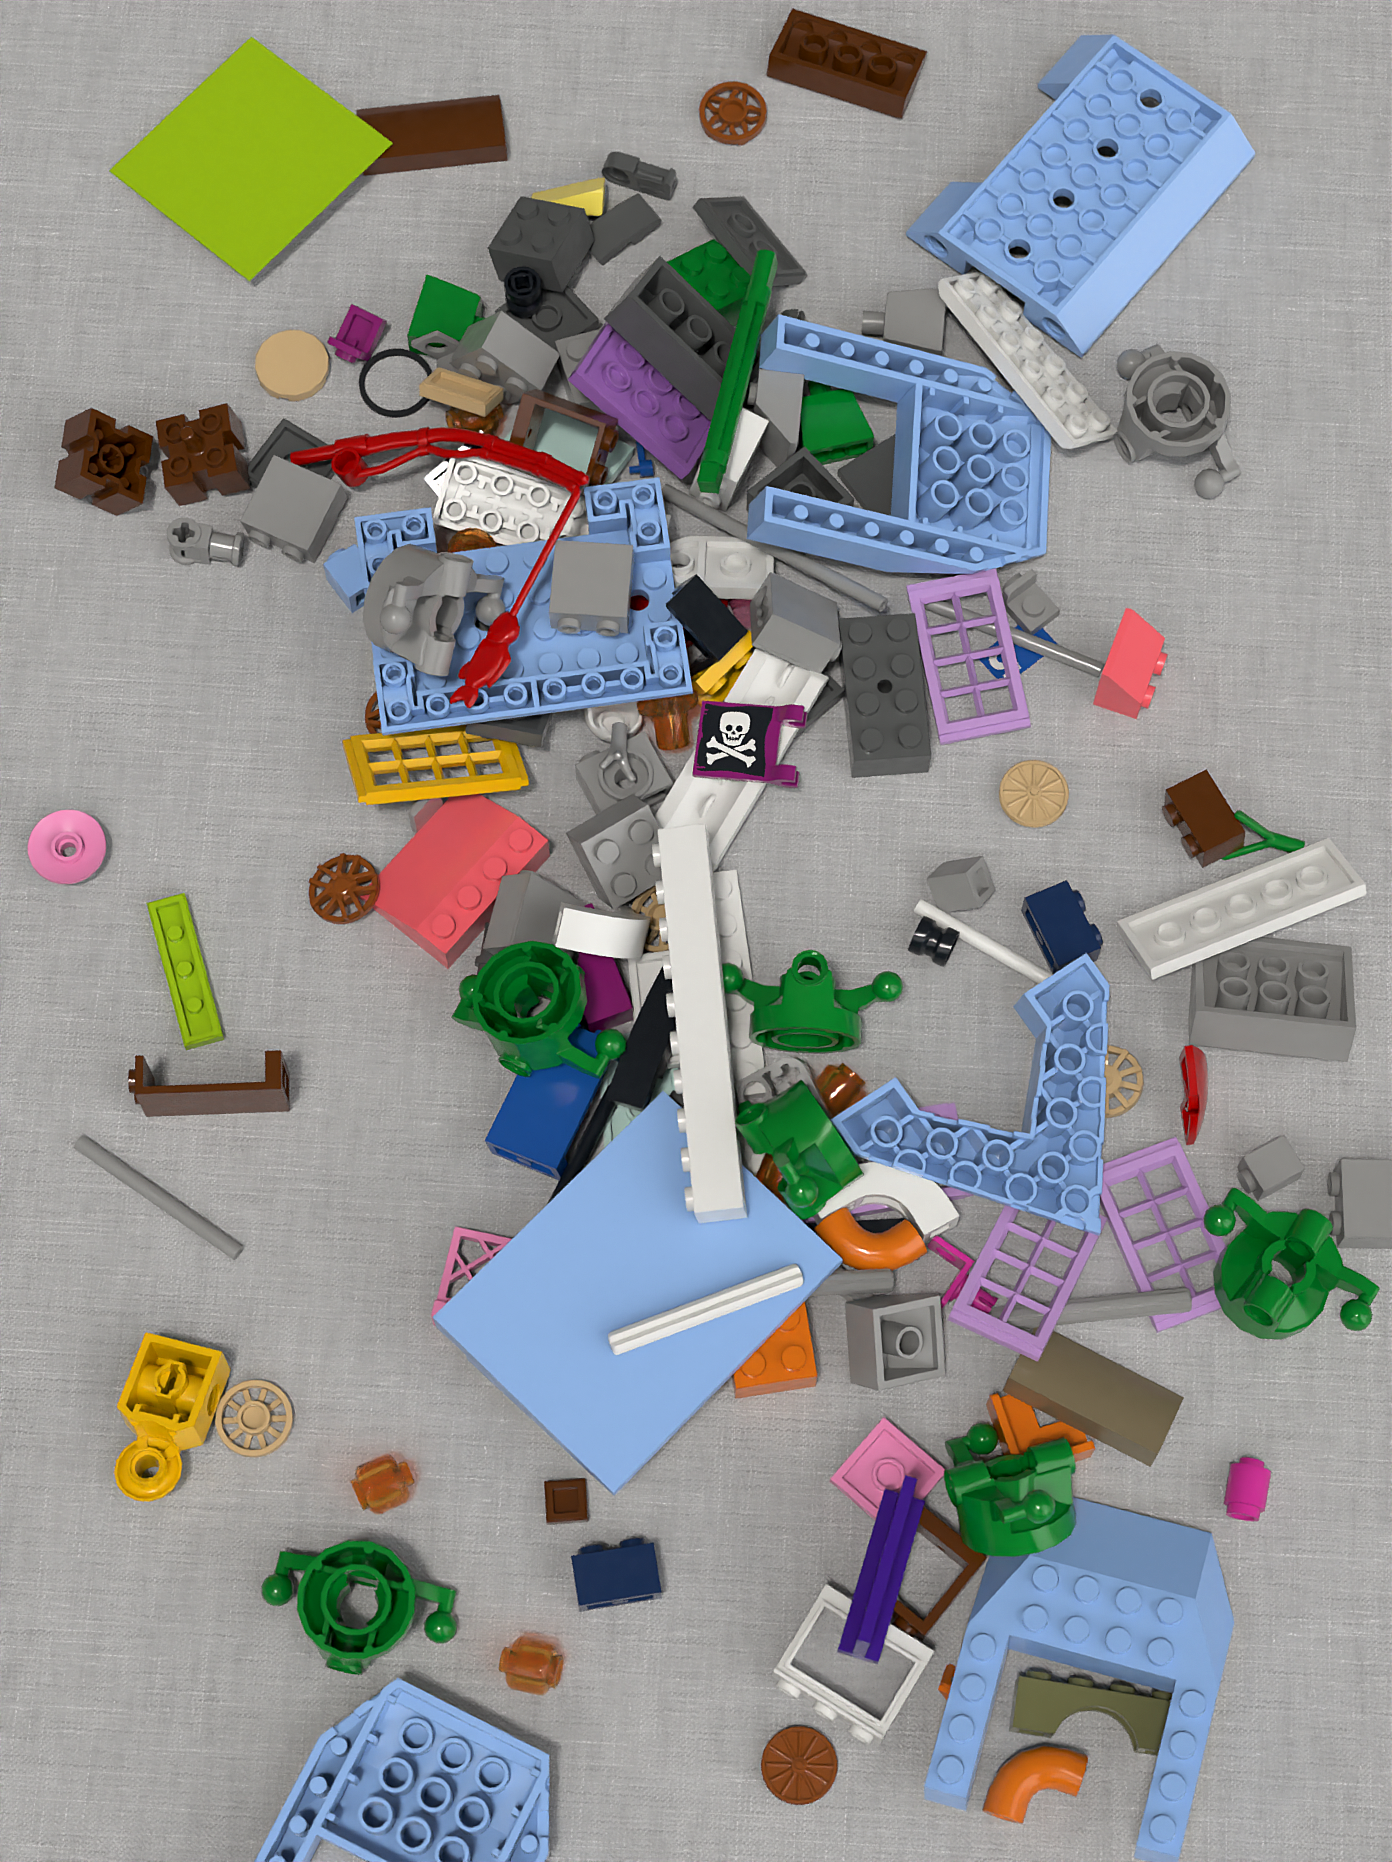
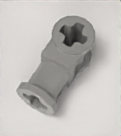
M178 518L172 521L167 528V539L170 543L169 552L172 559L179 564L191 565L202 563L210 565L211 559L231 561L233 566L241 564L244 550V533L237 532L236 535L213 532L212 525L198 524L190 518ZM185 527L189 529V533H186ZM181 550H184L185 556L182 555Z

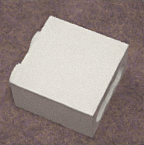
M742 408L719 494L700 492L697 483L700 465L689 494L697 497L699 501L714 509L719 508L726 512L758 449L769 421Z

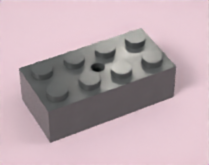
M659 256L632 282L604 320L701 413L712 421L735 328ZM758 350L749 382H753L758 375L759 369H762L759 368L760 352Z
M915 613L839 619V634L842 641L839 663L842 688L844 689L843 701L851 777L860 778L928 772L931 748Z

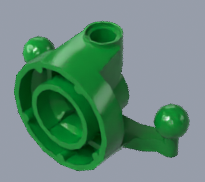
M528 941L510 945L493 955L478 975L471 974L464 977L460 982L458 989L461 1000L451 1018L470 1028L484 1031L495 1051L500 1056L498 1062L519 1076L530 1077L533 1070L555 1067L564 1063L584 1074L600 1079L609 1061L621 1057L626 1048L624 1035L617 1029L611 1028L602 1030L596 1036L595 1050L597 1055L595 1058L590 1057L571 1045L567 1038L581 1022L587 1003L584 981L585 972L572 961L567 953L553 944ZM543 995L551 1001L542 1012L526 1018L527 1012L531 1007L540 1002L539 996Z
M805 950L796 955L793 959L792 967L787 969L786 974L780 976V986L761 985L744 978L743 972L737 965L729 962L722 964L725 994H737L744 1001L754 1006V1011L750 1014L749 1038L752 1043L764 1048L784 1052L825 1054L844 1052L857 1048L861 1044L862 1019L858 1015V1011L867 1008L874 1002L894 1001L900 997L903 991L901 978L891 971L879 973L870 985L852 990L835 989L836 980L832 976V972L828 970L825 957L814 950ZM804 965H812L819 970L820 975L818 976L810 971L798 973V970Z
M799 1080L766 1102L751 1104L747 1100L738 1106L740 1114L735 1119V1125L753 1153L772 1154L773 1161L783 1177L777 1186L778 1191L791 1211L799 1219L804 1220L816 1215L824 1208L829 1199L864 1176L848 1147L802 1080Z
M1237 1188L1230 1189L1222 1204L1211 1206L1206 1210L1203 1223L1205 1229L1214 1236H1225L1234 1229L1236 1222L1234 1211L1237 1212L1242 1221L1247 1225L1220 1253L1213 1271L1214 1291L1224 1314L1240 1330L1260 1339L1282 1340L1301 1333L1323 1312L1329 1292L1336 1287L1359 1296L1358 1299H1351L1342 1305L1340 1311L1341 1323L1352 1331H1361L1370 1325L1373 1316L1370 1305L1380 1288L1363 1275L1343 1266L1340 1253L1333 1239L1329 1236L1333 1230L1332 1223L1324 1215L1312 1209H1303L1299 1214L1277 1211L1267 1213L1252 1198ZM1272 1260L1280 1263L1289 1272L1293 1280V1284L1290 1287L1278 1278L1268 1275L1272 1271Z
M977 1423L970 1427L966 1436L945 1441L946 1451L955 1467L944 1470V1482L949 1499L956 1507L963 1544L975 1552L990 1556L1016 1557L1038 1553L1056 1546L1072 1534L1076 1525L1071 1475L1075 1473L1076 1468L1072 1449L1064 1437L1030 1446L1023 1453L1024 1455L1010 1454L999 1456L986 1463L982 1460L974 1461L969 1450L978 1455H987L994 1451L998 1445L999 1437L992 1425Z
M345 1541L325 1549L317 1557L280 1551L274 1574L269 1575L261 1585L263 1599L272 1606H282L287 1604L294 1594L293 1582L288 1577L290 1570L304 1573L298 1585L297 1612L304 1632L317 1646L322 1658L326 1660L325 1666L327 1668L348 1674L362 1675L363 1669H368L371 1660L388 1654L406 1637L415 1617L416 1599L438 1604L437 1611L432 1612L424 1622V1632L430 1641L438 1644L449 1642L457 1631L456 1620L451 1614L456 1591L413 1579L408 1568L391 1549L371 1541ZM350 1582L377 1588V1590H374L378 1609L375 1616L366 1622V1628L355 1629L339 1625L340 1622H343L340 1612L341 1603L344 1597L351 1592Z

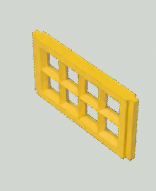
M466 725L382 735V733L350 736V739L342 740L344 754L358 803L365 802L366 805L521 790V786H529V779L516 743L467 734ZM492 740L495 751L471 753L468 743ZM460 745L462 754L437 756L435 746ZM426 747L429 757L404 760L401 749ZM393 751L394 761L370 763L368 752ZM500 763L503 773L478 775L475 765ZM467 767L468 777L444 778L442 768ZM433 769L436 780L411 782L408 771ZM399 772L402 783L377 785L374 775Z

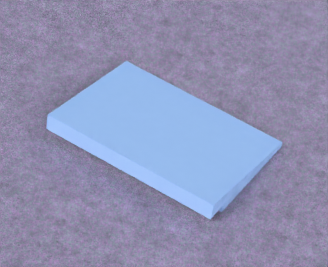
M664 1091L433 1316L437 1329L466 1355L467 1360L614 1496L843 1263V1259L743 1165L747 1218L698 1223L694 1211L688 1212L686 1208L685 1187L691 1186L690 1172H684L682 1167L681 1148L688 1147L687 1133H680L678 1126L677 1109L681 1107ZM791 1264H797L803 1275L804 1282L801 1287L619 1355H615L610 1348L608 1334L614 1330Z

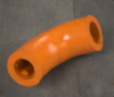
M845 1207L829 1215L814 1229L816 1234L843 1259V1264L857 1270L891 1269L893 1271L912 1263L927 1253L921 1236L906 1219L887 1231L871 1233L864 1230L857 1223L848 1208Z
M1039 1746L1019 1752L998 1770L988 1789L982 1811L991 1816L1023 1825L1028 1805L1032 1797L1039 1791L1052 1789L1074 1797L1077 1796L1085 1774L1088 1755L1066 1748Z

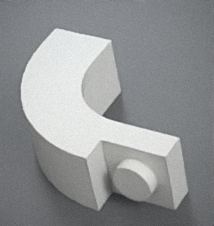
M561 902L552 941L555 947L588 954L625 959L641 958L651 917L636 914L632 908L626 906H619L614 912Z
M876 1162L858 1164L864 1176L829 1199L824 1208L812 1216L818 1225L829 1215L845 1207L852 1211L865 1205H883L896 1210L917 1230L924 1243L930 1241L935 1235L939 1236L957 1226L959 1214L953 1204L935 1182Z

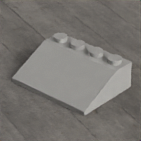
M1259 937L1192 964L1188 1017L1189 1045L1348 1062L1356 1031L1351 947Z

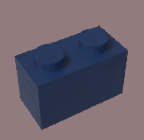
M1067 880L1024 897L1021 912L1052 974H1055L1085 953L1088 954L1093 962L1097 961L1101 945H1103V940L1097 926L1094 923L1089 924L1084 914L1086 907L1078 890L1072 891Z
M644 1538L628 1539L620 1542V1548L604 1550L603 1545H591L578 1549L579 1555L571 1556L579 1612L662 1599L654 1542L645 1544Z

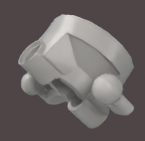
M1158 343L1141 352L1129 349L1121 353L1117 359V368L1119 373L1123 377L1130 378L1124 394V409L1117 427L1118 432L1114 434V443L1120 456L1127 463H1131L1135 460L1140 461L1155 452L1166 456L1185 457L1209 448L1220 471L1214 469L1202 470L1196 476L1194 485L1196 492L1201 497L1209 499L1219 495L1224 488L1225 482L1241 475V469L1235 461L1224 435L1231 405V393L1224 376L1210 361L1187 352L1169 351L1165 353ZM1177 406H1181L1182 413L1187 422H1171L1163 418L1159 413L1164 410H1176Z
M413 544L396 548L381 562L371 578L364 599L363 610L366 635L375 646L415 663L414 668L420 672L436 676H447L456 642L453 634L460 625L464 613L463 597L469 592L487 593V596L478 600L475 610L480 622L485 625H491L501 613L505 612V605L500 599L504 577L476 574L472 569L474 561L463 555L448 552L436 553Z

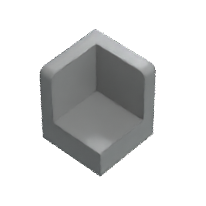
M983 856L946 861L926 878L937 908L945 913L979 908L996 891Z

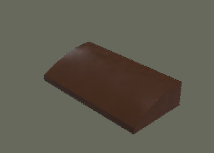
M792 8L769 54L766 76L902 119L919 79L927 51Z
M500 95L356 110V115L393 143L363 172V176L507 161Z

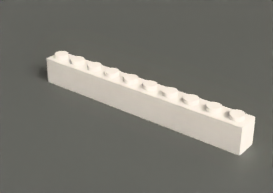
M705 823L657 829L659 843L652 844V854L655 868L661 867L662 880L655 882L658 905L665 904L666 914L665 918H659V928L662 942L668 941L669 955L663 956V969L665 979H672L673 993L666 994L669 1018H676L677 1031L670 1032L672 1055H679L680 1069L674 1070L673 1075L676 1094H683L684 1108L677 1109V1118L680 1133H687L688 1147L681 1148L683 1171L690 1172L691 1186L685 1187L686 1208L688 1212L694 1211L698 1223L747 1218L739 1130L735 1125L737 1110L709 836Z

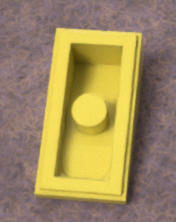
M595 178L532 193L531 198L584 208L586 215L601 216L605 203V178Z

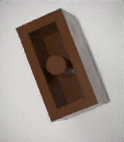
M1207 769L1165 790L1164 806H1162L1163 814L1171 827H1178L1183 835L1181 842L1190 858L1196 857L1202 868L1244 847L1246 831L1239 820L1234 817V812Z

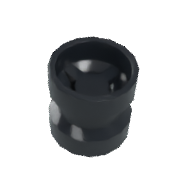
M519 266L510 270L504 278L505 303L508 311L517 317L527 318L535 315L542 306L541 279L539 274L529 267Z
M923 916L912 937L908 951L918 956L922 954L930 956L933 963L944 967L951 956L960 932L951 927L943 929L937 926L935 920Z

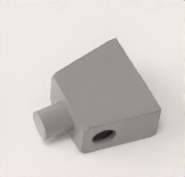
M938 288L891 291L887 293L885 312L863 311L861 333L883 335V341L941 356L946 304L939 296Z

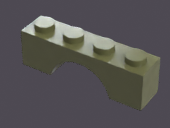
M1027 1671L1026 1677L1019 1676L1016 1679L1009 1732L1051 1738L1061 1722L1069 1716L1084 1711H1096L1112 1717L1121 1724L1130 1738L1135 1753L1158 1756L1173 1694L1154 1691L1151 1697L1135 1695V1688L1124 1685H1110L1109 1690L1093 1688V1681L1081 1678H1068V1684L1051 1681V1674L1038 1671Z

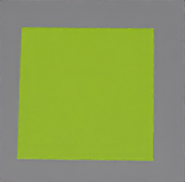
M251 36L109 171L250 281L393 143Z

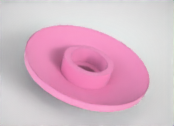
M60 810L47 815L37 823L28 840V856L33 868L44 879L57 884H73L87 879L97 871L106 854V838L101 826L93 817L77 810ZM66 848H76L74 855L70 857L63 856V851Z

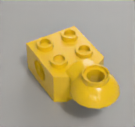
M145 1332L116 1406L125 1424L137 1436L135 1441L122 1450L115 1464L114 1475L116 1484L124 1495L136 1501L152 1502L165 1497L175 1488L180 1480L182 1471L181 1451L204 1444L231 1372L222 1351ZM148 1468H159L153 1477L142 1478V1474Z

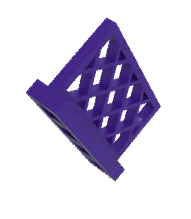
M905 1475L899 1493L884 1489L838 1646V1653L876 1665L879 1663L925 1503L924 1500L913 1497L917 1483L916 1478Z

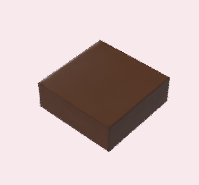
M585 1479L544 1481L547 1525L588 1522Z

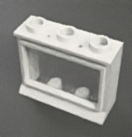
M825 1584L819 1597L774 1669L772 1677L778 1680L776 1688L789 1697L797 1700L799 1695H802L813 1702L814 1705L811 1709L830 1722H833L837 1717L850 1725L848 1733L867 1745H870L872 1740L880 1744L934 1651L889 1624L878 1665L838 1653V1646L852 1600Z

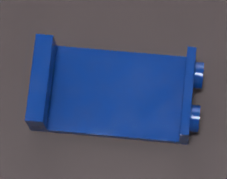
M578 1024L567 1039L573 1047L595 1058L597 1055L595 1040L602 1030H596L595 1033L582 1029L581 1024ZM620 1057L613 1061L619 1062ZM612 1060L609 1061L600 1079L584 1074L564 1063L555 1067L533 1070L530 1077L517 1075L485 1139L491 1153L559 1180L568 1164L565 1156Z

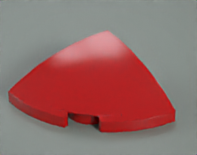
M1193 1045L1184 1046L1179 1057L1185 1092L1180 1111L1186 1145H1193L1200 1132L1206 1111L1208 1067L1204 1052Z

